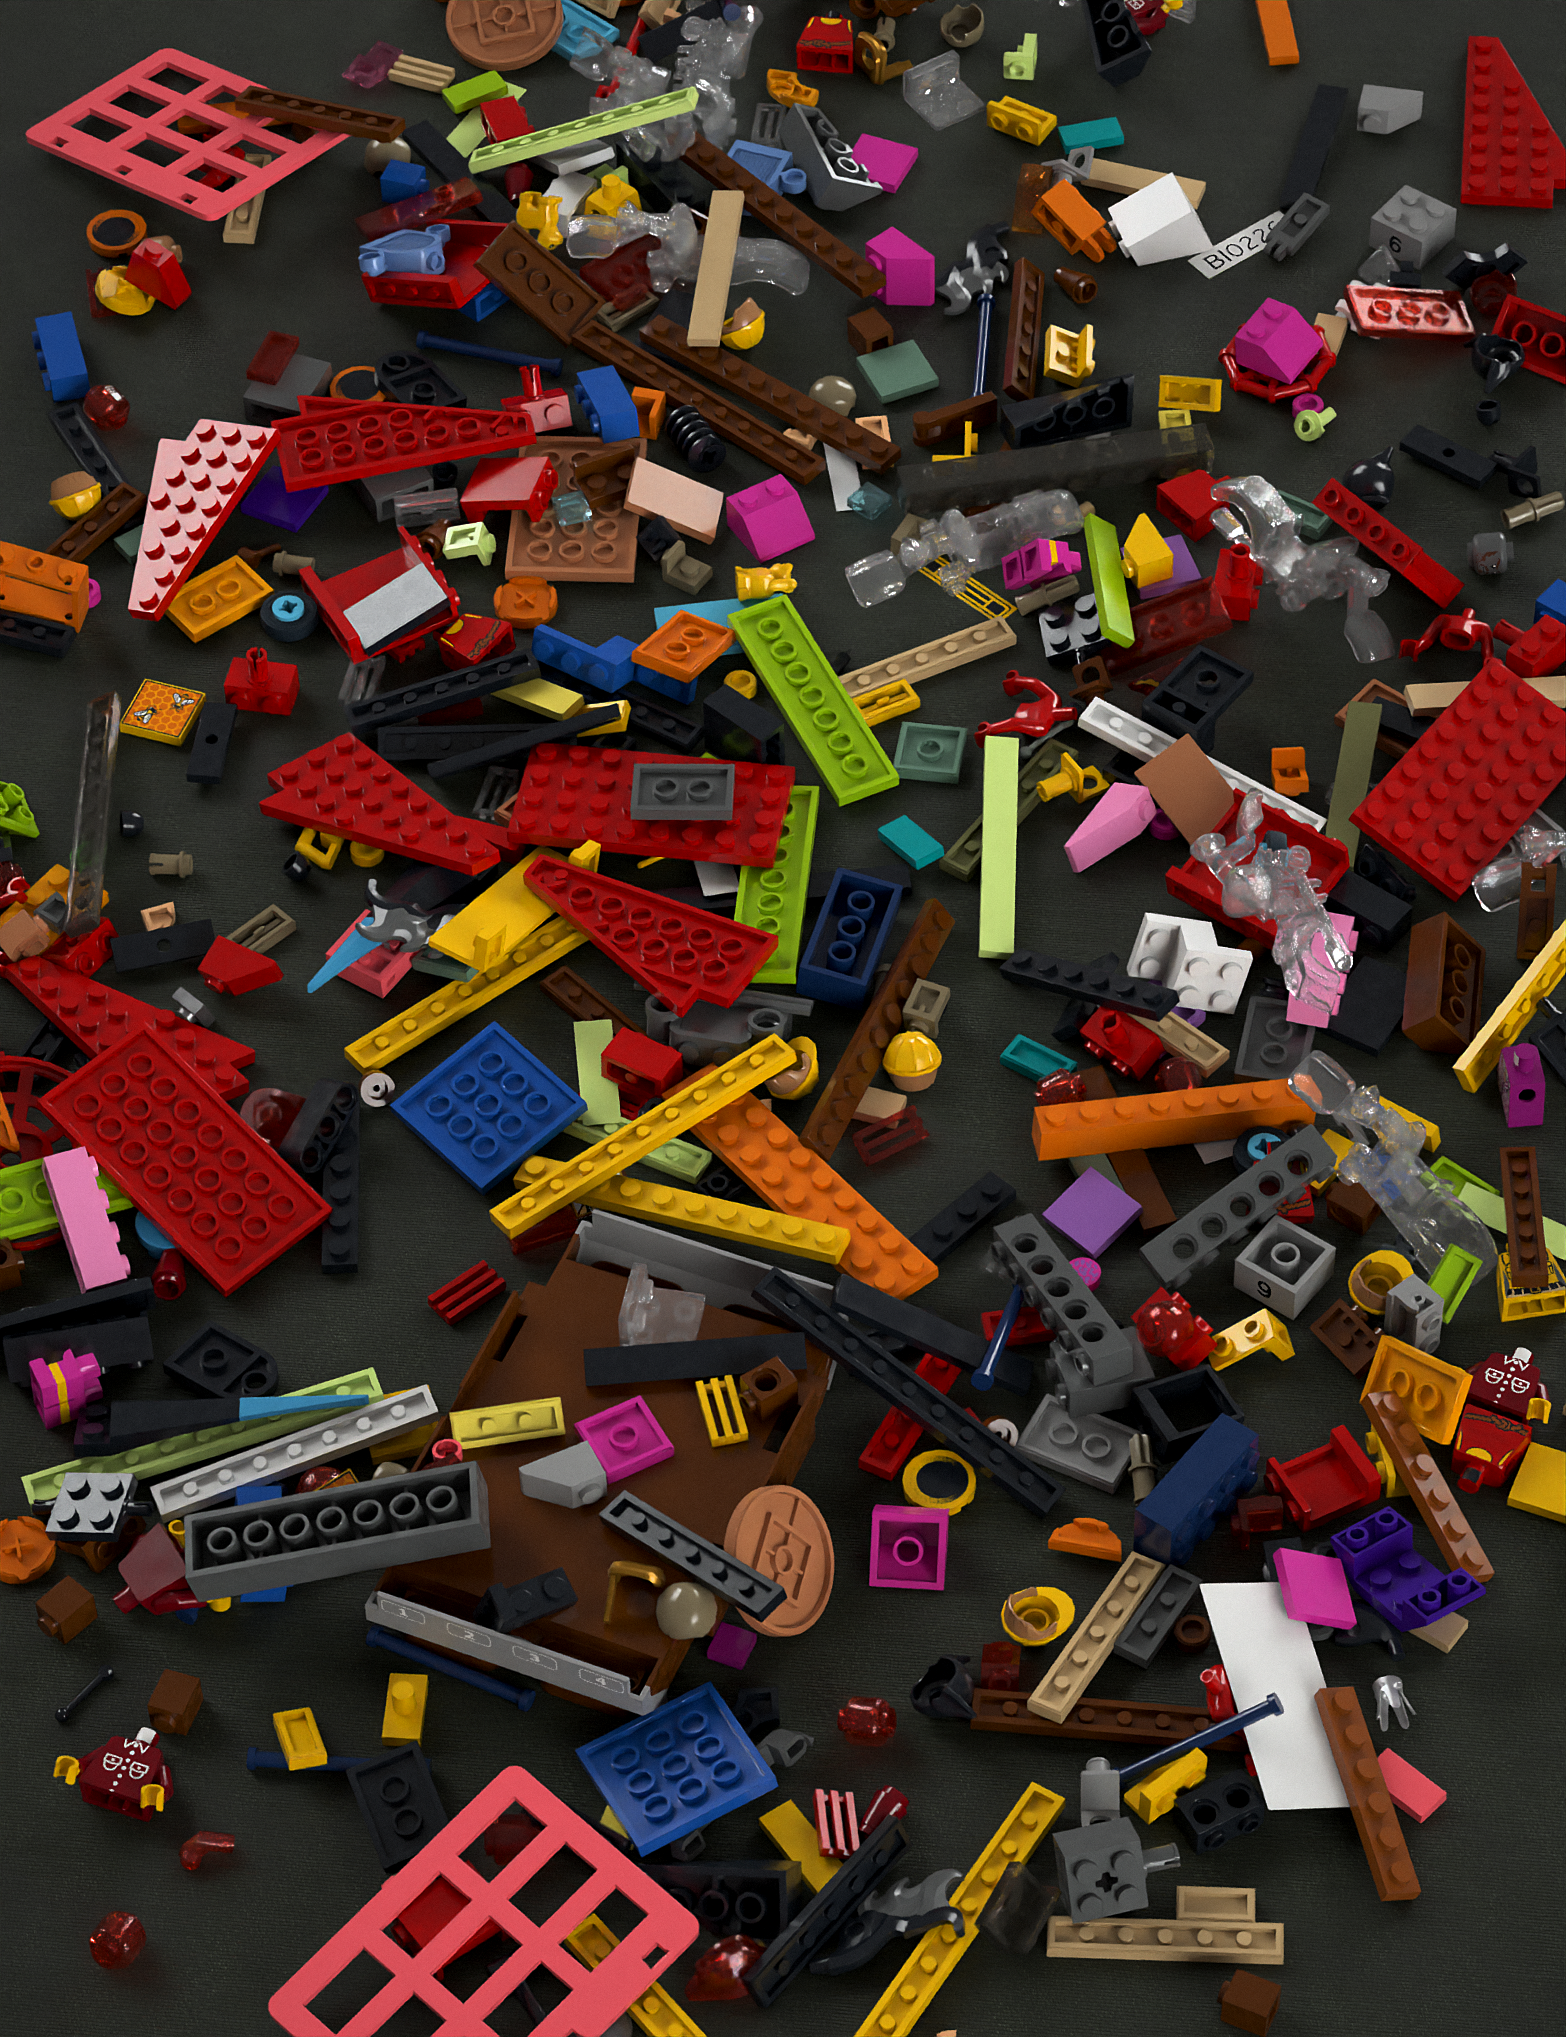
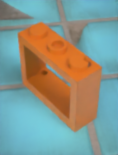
M0 541V597H4L3 600H0V609L75 627L76 633H79L89 609L88 566ZM6 575L11 576V577H15V578H18V579H22V580H25V581H29V582H32V583H36V584H39V585H43V586H46V587H50V588H53V589H57V590H60V591H64V592L70 593V594H72V595H69V594H66V593H62V592H59V591H55V590H52V589H48V588H45V587H41V586H38V585H34V584H31V583H27V582H24V581H21V580H17V579H14V578H10V577H7ZM71 616L72 619L67 620L66 617Z

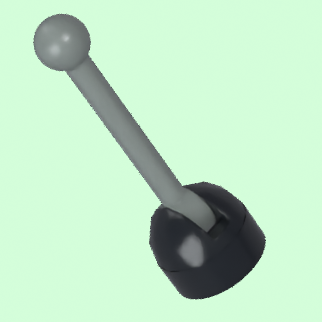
M1076 702L1069 703L1065 707H1076L1078 712L1077 719L1060 721L1045 736L1040 737L1028 747L1023 746L1020 748L1019 756L1022 759H1029L1035 749L1064 728L1068 731L1080 729L1078 721L1084 709Z

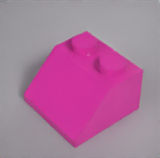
M893 226L865 243V260L886 275V285L872 293V296L877 297L886 305L930 306L935 303V257Z
M1269 297L1235 336L1237 364L1287 384H1291L1323 346V340L1294 307Z
M782 474L726 498L727 526L760 564L815 539V533L798 492Z
M875 1505L872 1512L869 1586L944 1590L949 1509Z

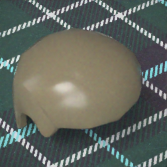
M971 3L969 7H961L956 4L951 11L942 16L939 22L940 34L943 40L959 48L977 43L984 32L983 11L974 3Z
M399 137L392 143H380L377 140H371L365 150L363 166L371 175H374L376 171L384 172L391 159L410 163L411 150L408 144Z
M831 375L818 379L811 386L808 396L846 418L851 407H855L856 393L854 386L843 377Z
M679 1582L669 1585L658 1597L655 1614L659 1628L665 1635H669L670 1638L677 1640L699 1638L707 1635L714 1625L717 1604L713 1593L700 1584Z

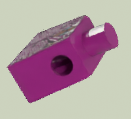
M1522 1043L1517 1046L1501 1049L1496 1079L1508 1128L1543 1125L1545 1078L1537 1046ZM1524 1090V1095L1528 1094L1527 1100L1519 1098L1521 1091Z

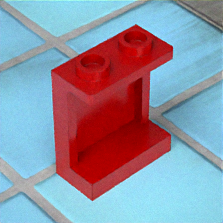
M549 457L480 458L460 500L469 524L482 522L488 510H526L533 523L540 522L544 511L548 507L552 493L558 486V473L554 470Z
M1343 1424L1331 1430L1330 1443L1281 1465L1275 1457L1267 1459L1266 1475L1263 1476V1480L1268 1492L1271 1495H1276L1282 1503L1287 1519L1290 1522L1295 1521L1302 1533H1305L1380 1499L1382 1477Z
M467 1860L465 1863L482 1877L472 1863ZM441 1877L428 1885L393 1920L394 1926L390 1928L392 1935L401 1947L408 1945L414 1953V1958L471 1901L446 1879ZM489 1919L433 1977L438 1982L443 1980V1969L445 1966L494 1934H497L502 1941L510 1936Z

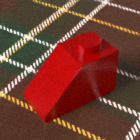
M149 238L132 252L124 280L174 310L191 296L192 290L173 252Z
M220 935L217 936L198 967V971L204 978V985L218 994L225 991L234 996L281 981L284 976L275 960Z

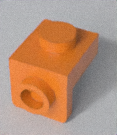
M1303 747L1273 748L1271 750V781L1274 791L1282 796L1294 797L1298 796L1301 792H1309V779L1305 769V750Z

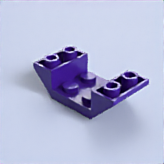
M1390 1506L1331 1537L1333 1549L1338 1559L1342 1561L1343 1569L1353 1590L1401 1632L1428 1626L1486 1594V1588L1462 1567L1445 1576L1414 1550L1413 1526Z

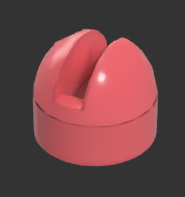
M443 1439L435 1443L432 1447L435 1465L439 1468L462 1463L463 1453L461 1444L454 1439Z

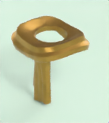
M866 31L859 32L858 38L855 41L854 59L857 65L869 76L873 84L882 85L884 81L890 78L914 72V67L910 60L899 61L886 66L887 51L883 43ZM866 48L870 50L874 60L866 56Z
M632 1561L613 1562L608 1569L609 1584L603 1623L610 1624L616 1586L622 1576L646 1579L651 1581L654 1587H663L666 1581L663 1570L656 1566Z

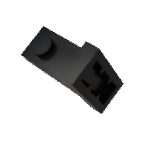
M559 1567L506 1589L502 1582L488 1587L472 1616L477 1625L507 1635L511 1630L574 1606L578 1598L563 1568Z

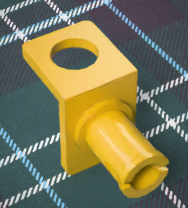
M1067 752L1061 754L1060 773L1036 783L1037 792L1044 802H1048L1050 799L1068 791L1077 803L1080 804L1110 789L1108 781L1102 778L1101 773L1094 766H1089L1082 770ZM1084 778L1094 779L1098 783L1097 786L1092 789L1083 788Z

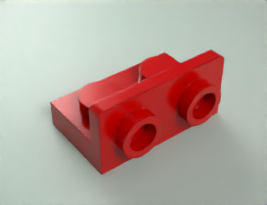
M82 914L39 957L90 978L113 955L110 939L117 938L119 935L109 918Z

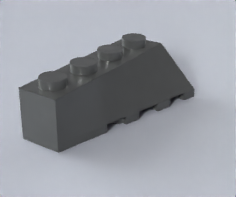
M793 103L778 132L787 150L792 152L796 168L805 172L807 189L816 207L822 210L830 209L842 212L881 194L883 188L878 182L872 183L867 176L870 172L864 164L857 165L852 159L853 150L848 144L837 139L839 133L822 111L816 107Z

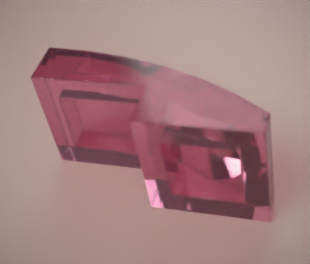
M378 40L366 56L358 54L343 73V78L369 89L386 78L389 70L394 69V63L399 62V56L404 54L401 49Z

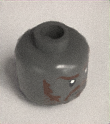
M1502 532L1475 534L1472 542L1467 543L1469 568H1474L1478 575L1504 573L1507 571L1508 562L1514 561L1513 542H1507L1506 536Z

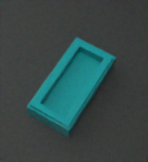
M1116 117L1058 127V137L1066 154H1069L1072 149L1086 146L1099 149L1124 144V134Z
M906 815L877 829L878 838L916 870L944 856L943 846Z
M1018 1034L1000 1055V1064L1040 1084L1049 1082V1080L1065 1073V1082L1052 1089L1058 1093L1062 1089L1061 1085L1065 1086L1069 1081V1074L1077 1071L1076 1061L1021 1034Z

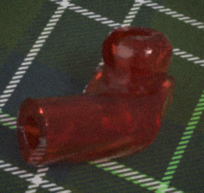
M209 1831L198 1832L182 1844L179 1850L182 1867L188 1870L198 1868L202 1861L201 1858L209 1851L232 1854L235 1835Z

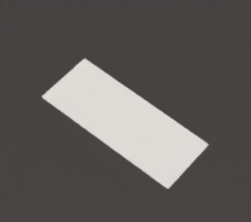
M1280 1583L1200 1584L1199 1586L1238 1713L1267 1700L1266 1696L1273 1692L1277 1694L1284 1708V1714L1277 1717L1272 1714L1243 1728L1268 1809L1350 1807L1314 1695L1320 1688H1327L1306 1622L1288 1619Z

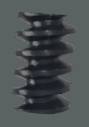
M694 405L681 406L668 417L665 427L666 433L694 471L700 473L710 472L722 464L726 457V448Z

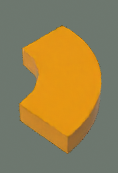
M768 69L766 86L769 94L776 101L790 108L793 103L815 107L819 98V91L817 89L801 84L797 80V73Z

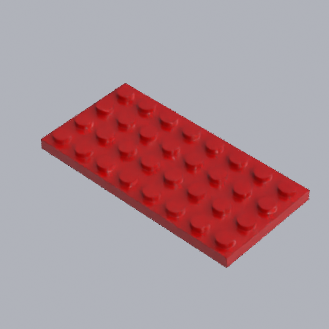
M1493 657L1352 812L1348 820L1446 896L1457 902L1566 777V712Z
M541 742L533 745L507 829V842L579 849L590 839L601 844L600 851L773 868L795 782L796 770L793 766ZM634 763L735 764L732 820H631L630 806Z
M145 1021L37 1100V1108L77 1148L85 1146L88 1157L94 1156L98 1170L225 1298L321 1225L333 1212V1209Z

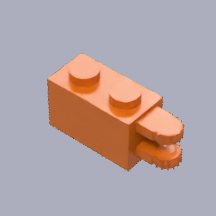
M1065 178L1041 196L1031 210V213L1072 256L1081 249L1087 257H1090V260L1099 263L1105 257L1103 250L1111 253L1117 247L1114 237L1103 227L1106 221L1101 217L1100 213Z

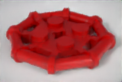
M1242 323L1238 326V332L1246 323ZM1318 324L1310 325L1323 340V346L1319 349V354L1314 355L1291 384L1247 367V372L1241 373L1238 367L1242 365L1236 362L1234 336L1227 347L1219 352L1218 357L1219 362L1224 365L1230 379V388L1235 392L1243 391L1267 399L1269 403H1276V400L1306 392L1309 394L1317 391V385L1329 368L1335 366L1337 359L1324 336V328ZM1310 368H1314L1310 375L1303 373L1305 369L1308 371ZM1259 380L1267 382V386L1259 384Z

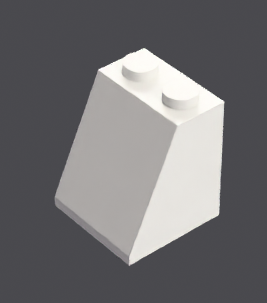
M1172 172L1108 208L1113 218L1108 223L1116 238L1122 237L1123 239L1118 242L1126 258L1132 256L1138 266L1198 254L1214 248L1195 209Z

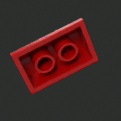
M1507 293L1491 335L1497 334L1499 337L1518 341L1523 346L1525 361L1521 367L1566 384V316Z

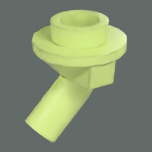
M1331 407L1326 408L1320 414L1313 410L1301 411L1295 418V432L1304 441L1316 440L1324 433L1323 426L1337 415Z

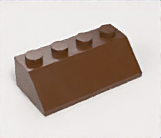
M1442 912L1411 927L1402 1032L1423 1050L1463 1055L1476 1038L1480 1029L1486 949L1446 912Z

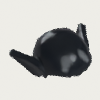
M1480 333L1463 344L1464 348H1472L1471 361L1473 370L1482 379L1486 380L1484 390L1486 394L1491 393L1503 380L1514 375L1525 361L1523 346L1518 341L1502 338L1497 334L1487 335Z
M1388 446L1372 458L1362 459L1353 463L1342 478V485L1368 506L1375 509H1382L1390 503L1395 487L1394 472L1389 465L1394 450L1393 447Z
M945 1654L939 1657L936 1664L929 1665L928 1672L911 1689L910 1698L914 1709L932 1718H950L955 1716L967 1719L976 1718L977 1714L969 1706L973 1699L975 1686L968 1669L964 1666L971 1661L970 1656Z

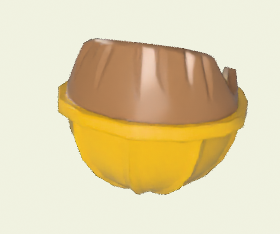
M748 297L740 307L735 309L732 318L723 322L720 340L730 348L738 350L749 349L758 344L763 336L765 313L751 297Z
M85 471L67 474L51 483V500L49 504L65 519L78 521L101 501V484L96 482L94 477L88 475Z
M907 1031L906 1033L896 1035L891 1040L882 1064L897 1088L913 1092L926 1089L934 1083L942 1056L935 1043L922 1032Z
M804 1036L794 1038L787 1043L795 1051L797 1061L764 1081L771 1095L776 1098L793 1101L799 1100L812 1093V1090L819 1082L816 1045L811 1039Z
M1379 1250L1369 1254L1359 1261L1350 1273L1348 1286L1351 1298L1362 1310L1375 1315H1384L1387 1292L1414 1273L1410 1263L1401 1254L1394 1251Z
M1030 1587L1009 1595L1005 1601L1001 1612L1003 1629L1024 1647L1045 1646L1048 1642L1064 1633L1073 1623L1075 1607L1072 1599L1059 1589L1054 1587Z

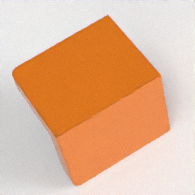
M635 387L632 393V401L637 408L640 436L637 437L657 440L666 417L665 392Z

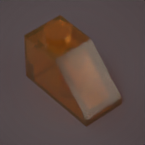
M1022 163L1017 183L1012 231L1042 234L1044 226L1031 213V210L1040 197L1052 188L1053 166Z

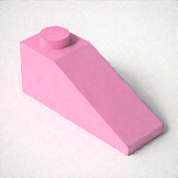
M1114 782L1064 845L1073 872L1080 873L1142 833L1157 814L1148 787Z

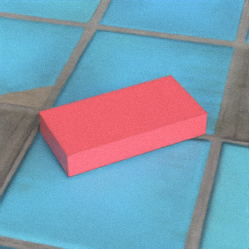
M1389 1748L1377 1757L1391 1801L1420 1824L1446 1801L1447 1793Z

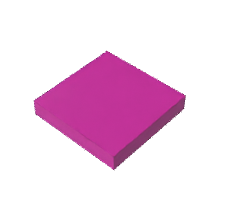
M862 133L852 149L853 154L851 156L857 165L864 164L870 173L867 177L872 183L878 182L883 191L895 194L917 159L918 148Z
M640 1395L574 1424V1431L581 1443L588 1441L606 1473L608 1485L674 1456L673 1445Z
M1279 1548L1273 1554L1288 1619L1350 1630L1357 1624L1341 1559Z

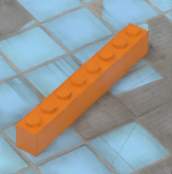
M1310 1076L1048 1105L1034 1107L1031 1135L1038 1161L1097 1155L1138 1148L1149 1149L1236 1139L1246 1130L1258 1126H1270L1286 1133L1288 1127L1293 1123H1312L1314 1126L1318 1102Z

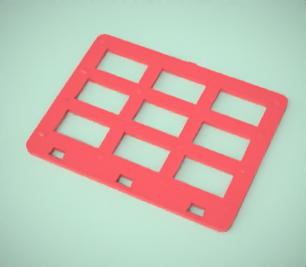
M173 48L157 51L26 131V139L29 144L204 221H214L223 217L351 135L329 132L325 129L309 126V128L317 130L319 133L298 144L262 128L275 120L274 118L248 115L244 119H239L204 103L222 92L238 97L250 85L269 88ZM169 68L204 84L183 95L148 79ZM131 91L166 107L145 119L110 104V102ZM91 114L127 131L107 143L70 126ZM187 115L223 132L207 142L201 143L166 127ZM145 139H149L184 154V156L164 168L127 152V150ZM241 140H246L281 156L263 168H259L223 151ZM60 143L64 146L58 147L55 144ZM202 164H207L242 181L222 193L187 178L185 175ZM124 171L128 174L122 175L119 172ZM188 199L190 201H193V203L188 204L184 201Z
M510 1766L505 1768L395 1877L392 1875L381 1886L382 1889L271 1997L268 2009L271 2018L291 2037H371L414 1994L445 2022L431 2037H500L483 2020L541 1963L572 1992L527 2037H568L572 2032L578 2037H600L697 1939L699 1923L692 1913L524 1768ZM516 1801L546 1828L488 1883L458 1856ZM566 1844L596 1872L539 1928L508 1900ZM441 1875L471 1902L412 1959L382 1931L432 1881ZM616 1888L642 1910L647 1917L590 1973L559 1944ZM491 1919L521 1947L463 2004L439 1983L433 1975L465 1942ZM658 1946L666 1954L650 1969L643 1960ZM364 1949L390 1972L394 1978L335 2035L305 2006Z

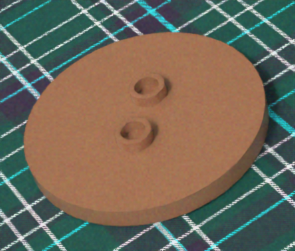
M450 0L446 10L445 22L449 40L455 51L464 60L486 70L509 71L528 66L550 51L561 34L564 14L561 0Z
M772 1485L753 1490L741 1500L730 1518L723 1551L784 1587L787 1598L762 1623L737 1607L736 1609L752 1628L764 1635L772 1637L798 1635L809 1629L819 1619L829 1600L834 1578V1552L831 1536L819 1509L808 1496L798 1489L786 1485Z

